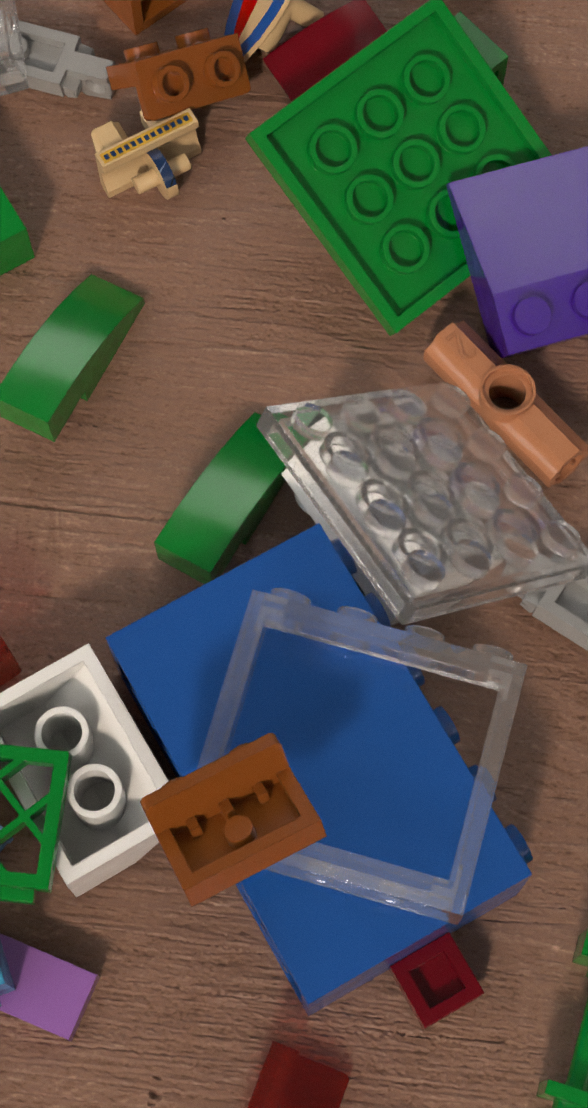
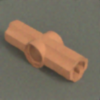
M464 320L459 323L452 322L436 335L433 342L424 350V361L476 413L477 425L481 431L491 439L503 441L548 488L555 484L559 485L588 456V445L536 394L535 381L531 375L519 366L507 364ZM499 397H507L513 399L519 406L514 409H503L493 404L492 400Z

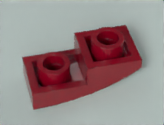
M353 0L312 23L277 47L262 60L290 100L293 101L387 32V30L366 0Z

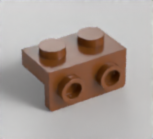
M208 27L174 36L177 47L160 52L157 41L123 50L125 62L106 67L112 90L136 87L142 113L147 121H155L178 114L188 108L192 110L249 93L251 90L238 33L211 38Z
M268 733L250 743H244L235 747L227 755L188 775L168 781L160 789L146 795L140 801L191 907L327 837L319 815L289 767L283 747L274 733Z

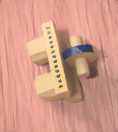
M190 108L155 121L145 120L141 110L140 119L145 130L130 137L126 135L119 122L110 121L93 129L91 137L96 153L95 158L100 182L109 198L133 186L138 194H142L157 186L166 200L179 195V189L175 177L190 170L191 164L189 159L201 153V146L196 133V128L199 127V124Z

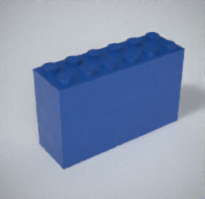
M320 523L105 637L123 682L176 778L184 777L227 755L235 747L244 743H250L268 733H274L280 741L289 767L319 815L327 837L235 885L308 1016L386 972L391 965L448 932L450 934L516 896L532 875L527 864L533 861L532 853L519 830L513 824L504 828L490 804L496 801V795L484 772L476 764L468 768L454 746L460 742V736L452 719L442 706L432 709L419 687L425 684V679L416 660L406 648L397 652L385 630L391 627V624L382 604L372 592L364 596L351 576L357 573V568L348 548L340 538L330 541Z

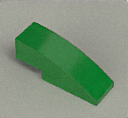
M91 274L53 311L0 384V416L55 442L80 398L86 401L90 398L145 304L144 298Z
M254 412L226 442L198 477L154 541L158 559L203 584L221 576L240 544L246 545L286 481L281 475L282 472L308 446V440Z

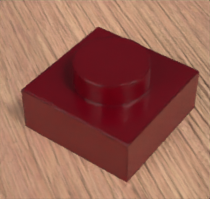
M449 932L389 967V971L423 1030L484 994L482 987Z

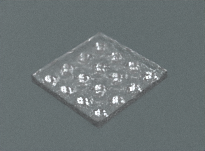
M448 382L266 406L256 424L257 428L401 625L587 577L588 548L582 542L578 531L559 514L544 495L539 483L525 472L506 448L504 440L492 431L483 418L470 406L469 397L460 388Z

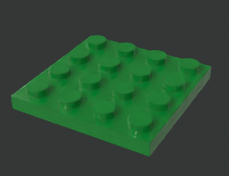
M443 0L427 1L250 132L245 138L389 336L399 332L470 276L446 185L453 181L552 156Z

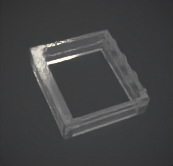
M273 588L270 594L253 589L197 769L229 753L267 627L497 690L448 880L317 842L265 868L268 871L458 925L464 915L528 665L513 661V654L494 645L474 644L472 649L445 642V636L442 633L428 627L407 625L403 631L378 624V619L375 615L359 608L341 606L337 609V612L310 605L311 601L309 598L293 590Z

